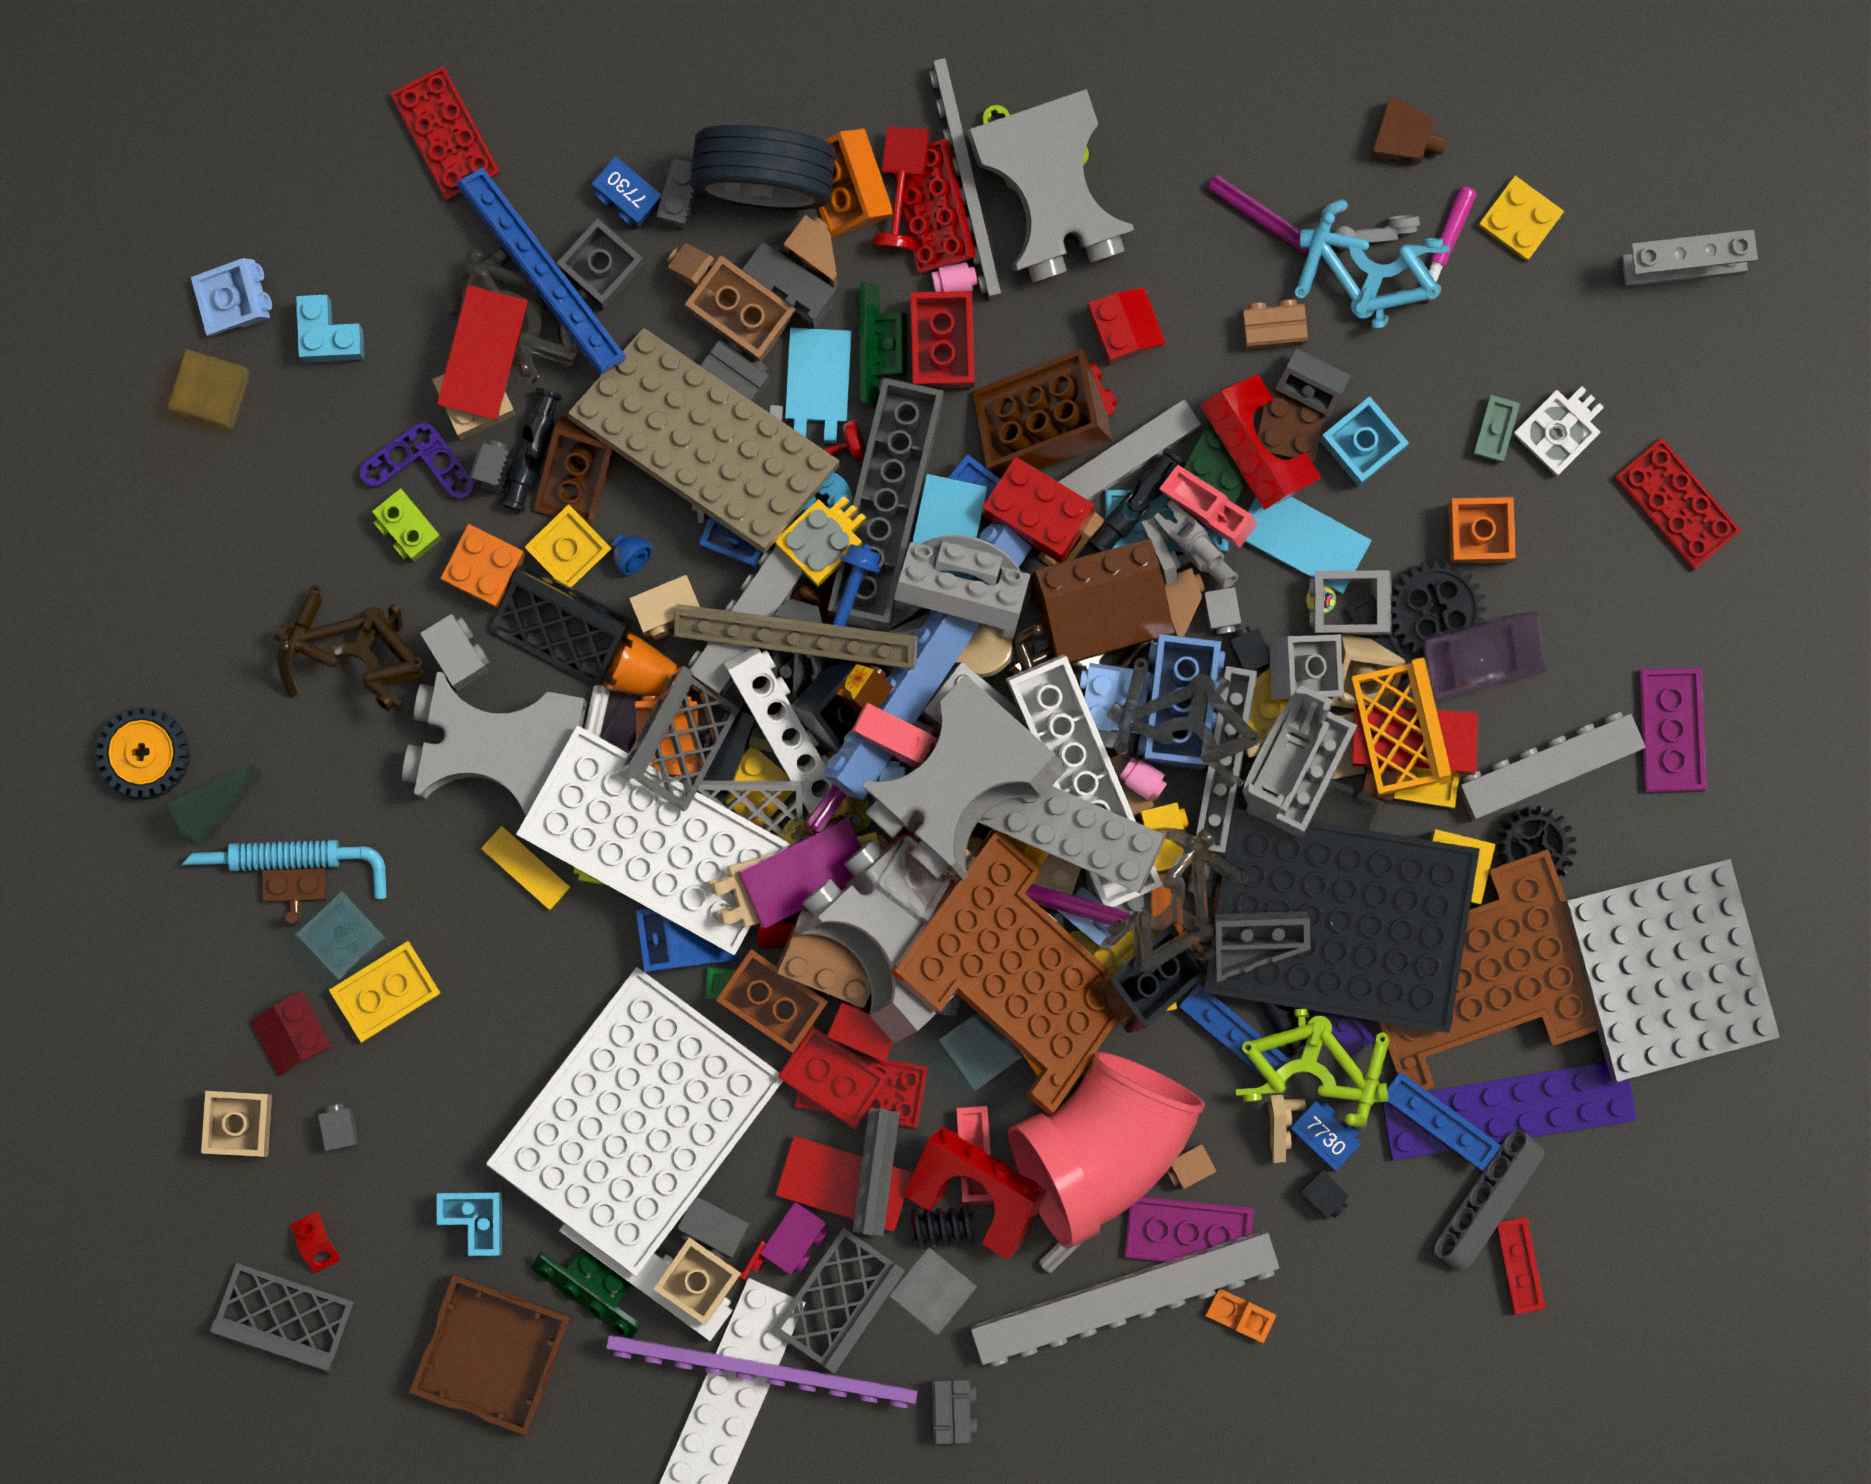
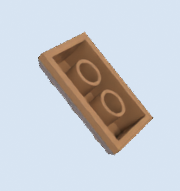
M723 256L719 257L685 303L687 312L727 341L734 342L752 359L755 358L760 362L764 360L778 341L796 310Z
M801 910L777 963V974L864 1008L871 993V987L861 962L847 947L831 938L820 935H799L796 930L812 916L809 911Z

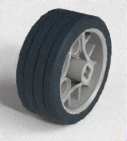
M754 125L709 126L702 128L695 134L690 186L697 193L706 197L737 205L779 210L816 209L830 202L836 151L830 143L820 138L791 130Z

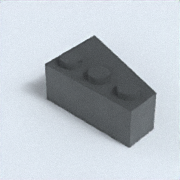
M762 242L742 271L796 309L793 313L795 316L813 329H817L837 302L836 289L825 280H820L811 274V271L800 262L796 261L794 263L785 257L786 253L775 244L771 243L768 246Z
M789 599L774 614V617L822 623L818 606ZM772 650V660L776 667L772 668L771 671L776 679L779 677L783 678L790 690V693L785 696L789 701L795 702L829 666L832 658Z
M1309 912L1215 914L1217 982L1244 971H1251L1255 967L1266 963L1276 962L1310 950Z

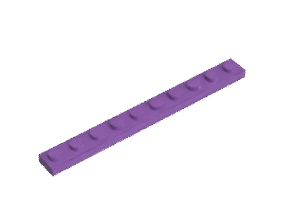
M613 1335L609 1336L607 1349H613V1356L631 1359L632 1353L644 1355L643 1361L662 1364L663 1359L674 1360L675 1367L693 1370V1364L706 1366L705 1372L723 1375L724 1370L736 1372V1378L754 1381L755 1375L767 1377L766 1383L785 1386L786 1381L798 1383L797 1389L816 1392V1387L819 1386L829 1388L828 1394L840 1397H847V1392L860 1394L859 1400L877 1403L878 1397L890 1399L891 1406L908 1408L909 1403L915 1404L918 1392L914 1389Z

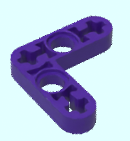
M426 422L418 423L365 461L360 469L362 481L369 487L379 488L422 457L454 499L465 500L474 491V484L470 479L469 473L436 429ZM420 430H423L425 433L431 431L429 435L430 442L428 444H425L423 441L419 442L414 446L418 452L413 454L411 447L404 441L409 438L411 443H414L419 438L417 433ZM403 447L407 450L408 457L403 463L397 464L391 460V452L394 448ZM445 453L450 456L451 462L446 469L440 470L434 466L433 460L437 454ZM385 456L387 463L394 470L389 473L385 467L379 472L381 476L379 480L376 481L374 478L368 480L367 476L370 474L368 469L371 466L378 469L384 465L380 459ZM456 466L460 470L454 473L459 480L464 481L466 479L468 481L465 484L467 490L464 493L460 490L455 492L452 490L455 487V483L450 476L446 481L442 478L452 473Z

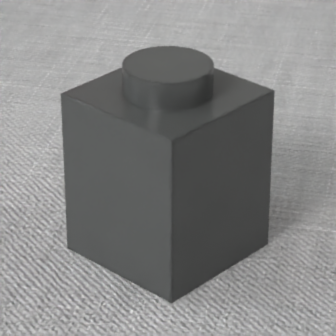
M343 1103L325 1107L326 1113L318 1114L325 1151L359 1145L352 1108L344 1109Z

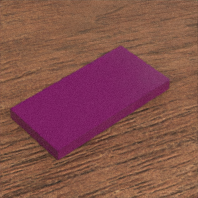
M1702 667L1640 669L1641 735L1646 747L1642 750L1644 793L1706 791Z
M844 818L824 828L821 832H816L737 871L761 928H767L805 909V906L802 904L804 900L829 879L840 890L847 888L845 884L853 875L845 867L844 863L861 848L849 818Z
M1142 1197L1129 1207L1124 1257L1167 1262L1252 1234L1254 1208Z

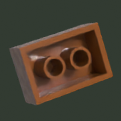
M752 949L716 999L717 1002L792 1053H794L828 1003L827 1000L802 983L777 974V966Z

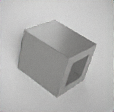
M1235 587L1204 592L1203 600L1209 632L1217 631V635L1234 633L1235 627L1241 625Z

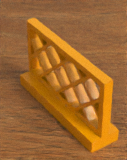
M1419 658L1412 660L1410 664L1352 676L1379 796L1434 783H1440V785L1451 783L1452 774L1425 659ZM1408 673L1410 684L1404 693L1389 685L1395 675ZM1388 677L1385 682L1380 680L1381 678ZM1374 681L1382 687L1372 700L1362 694L1360 683ZM1386 689L1400 697L1392 711L1377 703ZM1411 690H1412L1414 699H1412V698H1410V697L1408 696V694L1410 693ZM1404 700L1415 706L1417 710L1411 722L1396 714ZM1364 701L1370 704L1367 710L1365 709ZM1374 707L1389 715L1380 729L1368 722L1367 717ZM1392 719L1407 726L1399 740L1384 732ZM1418 719L1421 729L1415 726V723ZM1411 729L1423 736L1424 742L1417 752L1403 744ZM1370 730L1377 733L1373 740ZM1381 736L1395 744L1387 759L1375 752L1374 746ZM1399 747L1414 756L1405 770L1391 762ZM1424 749H1426L1428 758L1421 755ZM1377 759L1383 762V765L1380 769L1378 766ZM1420 759L1430 766L1432 776L1418 778L1409 772L1416 761ZM1387 766L1402 774L1396 784L1383 786L1381 775ZM1406 777L1411 779L1410 781L1403 782Z

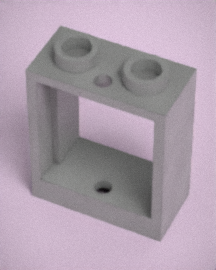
M1390 570L1315 571V579H1310V597H1315V609H1310V628H1315L1317 635H1391ZM1377 580V624L1324 625V581Z

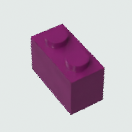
M795 1202L760 1254L790 1275L794 1270L800 1273L810 1259L806 1255L810 1246L814 1244L818 1247L828 1231L823 1228L826 1222Z

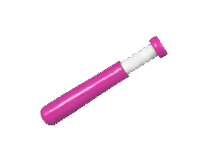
M1462 186L1459 189L1440 236L1443 239V245H1450V251L1448 253H1433L1430 260L1432 264L1428 271L1436 282L1442 268L1446 266L1475 201L1476 191L1470 187ZM1428 299V300H1423V301L1431 302L1433 299Z

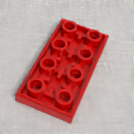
M444 66L390 93L447 202L462 194L457 187L458 181L482 167L491 179L501 174Z
M941 139L928 144L924 175L906 174L902 210L908 235L915 241L913 255L917 272L922 275L938 270L940 267L954 265L976 257L948 140ZM894 173L897 184L898 173Z
M468 285L437 402L438 406L498 421L528 300Z
M1663 438L1659 439L1614 477L1693 571L1742 531Z
M1355 704L1353 723L1357 725L1352 739V766L1372 768L1358 704ZM1384 706L1385 708L1389 709L1390 711H1392L1393 708H1394V707H1391V706ZM1374 707L1367 718L1370 724L1380 729L1389 715ZM1400 707L1396 714L1411 722L1417 710L1416 708ZM1437 710L1451 773L1475 775L1478 713ZM1392 719L1384 732L1399 740L1407 726ZM1418 719L1415 723V726L1421 729ZM1411 729L1403 744L1417 752L1424 742L1423 736ZM1370 730L1373 740L1377 733ZM1381 736L1374 746L1375 752L1387 759L1395 744ZM1399 747L1391 762L1405 770L1414 756ZM1424 749L1421 755L1428 758L1426 749ZM1377 759L1378 766L1381 768L1383 762ZM1420 759L1416 761L1411 769L1412 771L1431 772L1430 766Z
M857 1055L890 1077L870 1108L900 1112L898 1125L917 1128L928 1067L890 1060L883 1062L873 1057ZM798 1091L795 1107L830 1113ZM869 1109L862 1119L868 1120Z
M794 1136L776 1196L854 1219L862 1157ZM894 1166L892 1168L884 1229L893 1232L895 1231L905 1199L903 1195L912 1176V1172Z

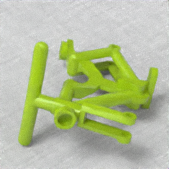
M1307 1009L1294 1010L1295 1017L1299 1019V1027L1247 1041L1242 1045L1244 1053L1267 1080V1083L1259 1088L1236 1089V1096H1243V1102L1262 1101V1095L1285 1092L1287 1079L1299 1072H1309L1320 1078L1323 1083L1317 1089L1320 1096L1356 1100L1359 1102L1356 1114L1350 1113L1345 1117L1346 1124L1353 1127L1356 1131L1362 1130L1367 1126L1370 1107L1374 1102H1388L1387 1083L1379 1084L1378 1081L1390 1042L1389 1037L1385 1033H1379L1376 1036L1366 1077L1332 1035V1024L1326 1017L1315 1016L1306 1025V1018H1309V1011ZM1308 1039L1302 1058L1288 1062L1277 1071L1273 1069L1261 1054V1052ZM1323 1043L1358 1088L1337 1086L1335 1078L1328 1069L1317 1062Z

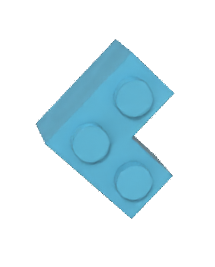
M328 295L296 296L299 358L303 363L364 360L363 329L359 323L332 325V306Z
M437 1193V1225L468 1224V1256L502 1255V1193Z

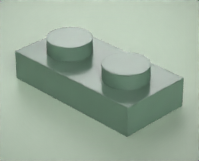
M1494 395L1489 396L1473 455L1500 463L1504 462L1520 403Z

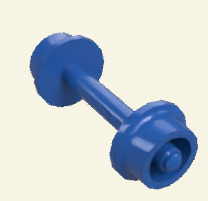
M868 543L862 545V547L850 544L847 553L843 556L841 555L840 559L853 564V568L832 625L845 627L865 569L880 573L881 569H879L878 563L881 554L871 551Z

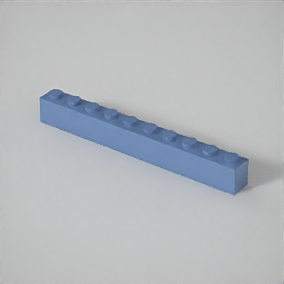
M991 523L980 535L981 540L993 544L1009 555L1018 567L1032 548L1007 525ZM1001 569L999 570L996 584L1000 581L1002 574ZM958 572L956 577L981 581L984 584H988L984 580L968 573ZM930 609L929 617L913 635L918 636L916 667L914 669L895 667L891 674L885 678L893 688L879 709L914 725L981 623ZM851 729L846 734L844 744L838 753L834 754L828 761L827 769L823 776L847 796L863 800L868 793L863 784L866 780L875 782L893 755Z

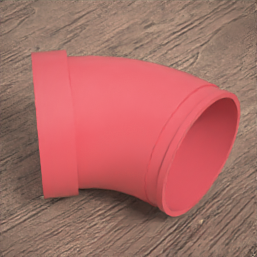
M1096 1052L1092 1058L1093 1062L1090 1068L1087 1069L1079 1086L1054 1113L1047 1116L1043 1113H1038L1009 1128V1144L1018 1173L1034 1180L1040 1187L1047 1190L1037 1213L1059 1244L1070 1249L1098 1235L1101 1225L1123 1213L1155 1186L1172 1166L1190 1138L1197 1124L1199 1114L1205 1108V1103L1200 1097L1176 1081L1144 1065L1115 1054Z

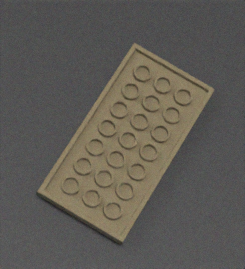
M643 328L623 350V353L626 355L625 361L598 378L568 412V419L765 554L837 470L839 460Z

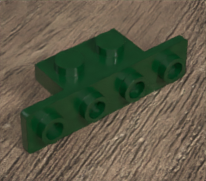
M861 282L860 291L857 296V302L860 307V322L857 327L860 337V352L858 354L860 383L858 385V395L861 404L877 407L880 394V377L907 374V314L903 312L879 314V286L868 282Z
M583 1248L567 1269L545 1253H539L531 1269L536 1272L540 1279L550 1282L560 1289L566 1298L575 1300L586 1308L589 1315L601 1319L618 1336L630 1339L635 1336L641 1324L617 1307L633 1284Z

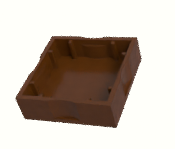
M453 1274L437 1316L434 1334L430 1344L424 1351L409 1393L449 1408L461 1409L475 1414L487 1422L527 1436L530 1434L573 1316L461 1275Z

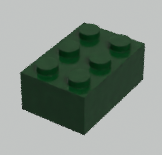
M1209 421L1184 469L1225 494L1229 501L1236 504L1247 481ZM1170 498L1167 499L1166 508H1169L1167 504L1171 501ZM1195 519L1201 526H1203V527L1205 526V525L1202 524L1200 521H1198L1197 519Z

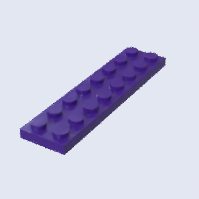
M1606 1062L1427 1091L1497 1143L1504 1142L1506 1137L1516 1130L1524 1131L1530 1137H1537L1637 1120L1630 1079L1612 1083ZM1382 1102L1392 1160L1452 1151L1450 1147L1389 1102Z

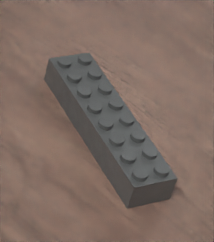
M883 378L853 503L858 511L850 518L853 521L861 513L867 517L853 533L862 541V545L868 543L871 551L881 554L878 567L881 570L880 573L865 569L846 622L847 624L889 632L895 609L894 597L910 545L944 402L943 390ZM848 562L842 563L837 569L828 607L829 620L834 621L853 568V564Z

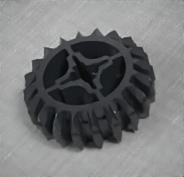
M1538 805L1535 809V815H1532L1530 806H1525L1523 810L1524 817H1522L1518 810L1512 812L1515 822L1508 817L1503 819V823L1508 829L1499 827L1496 833L1504 838L1503 840H1493V844H1496L1495 846H1502V850L1493 853L1494 857L1504 856L1505 861L1497 865L1498 867L1515 861L1511 853V841L1522 849L1523 858L1532 854L1530 853L1532 848L1526 842L1530 841L1532 843L1535 839L1539 838L1538 847L1542 851L1549 850L1552 860L1555 861L1556 872L1562 877L1567 875L1562 864L1569 867L1573 866L1574 862L1566 858V856L1575 855L1577 849L1568 848V844L1576 842V837L1566 838L1565 833L1571 831L1572 826L1567 825L1563 829L1559 826L1565 819L1563 815L1554 821L1552 820L1554 809H1549L1546 815L1543 816V807ZM1524 823H1540L1533 836L1515 833V830ZM1549 828L1558 839L1559 853L1547 843L1546 837Z

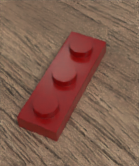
M1522 1217L1501 1221L1497 1226V1233L1514 1315L1546 1309L1528 1218Z

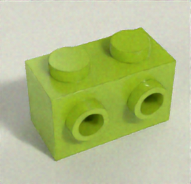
M401 488L372 511L377 517L373 523L384 536L388 533L393 536L397 542L392 546L403 559L409 556L415 562L442 540L438 532Z

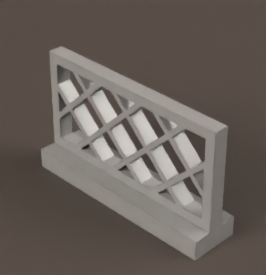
M803 781L701 782L698 791L702 795L729 810L741 801L751 810L745 817L746 820L750 821L757 815L767 824L764 830L782 840L793 844L804 839ZM721 790H729L736 797L727 806L714 797ZM751 791H761L767 798L756 807L745 796ZM782 791H796V800L788 807L777 798ZM771 801L783 811L773 821L761 811ZM788 816L797 824V832L783 831L777 824Z

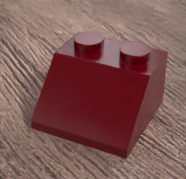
M303 991L272 1006L250 1021L279 1076L334 1047L309 998Z

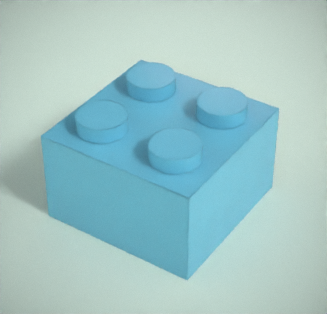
M1370 396L1325 432L1320 439V442L1358 487L1406 449L1409 444Z

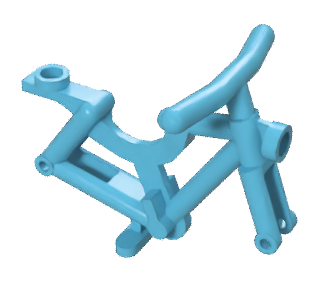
M1343 199L1328 204L1322 210L1319 225L1315 230L1301 229L1300 245L1301 248H1309V253L1295 290V295L1298 298H1304L1310 292L1321 256L1353 300L1351 309L1357 317H1370L1376 310V316L1372 320V327L1382 328L1388 323V315H1384L1385 308L1435 299L1441 292V286L1437 284L1418 257L1427 252L1448 253L1450 245H1443V239L1441 238L1424 239V245L1405 244L1399 250L1400 257L1394 262L1384 265L1375 263L1364 252L1369 248L1367 240L1331 233L1330 228L1335 221V215L1345 211L1348 207L1347 202ZM1330 245L1349 248L1355 263L1360 269L1368 273L1362 291H1360ZM1407 267L1422 286L1376 296L1383 277L1397 275Z

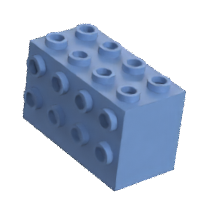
M1159 634L1156 643H1151V646H1149L1147 664L1153 665L1150 677H1147L1146 690H1148L1149 703L1144 704L1142 722L1146 729L1145 735L1140 734L1137 746V756H1142V760L1148 764L1203 771L1206 765L1209 764L1213 744L1209 743L1210 734H1214L1218 713L1213 712L1214 703H1218V700H1220L1222 683L1217 682V674L1223 670L1225 651H1220V641Z

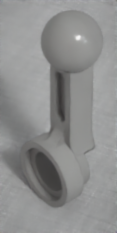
M1419 215L1389 217L1388 225L1382 228L1353 230L1348 226H1341L1334 233L1365 239L1369 243L1398 240V234L1417 231V226L1420 225ZM1335 246L1339 250H1349V248Z

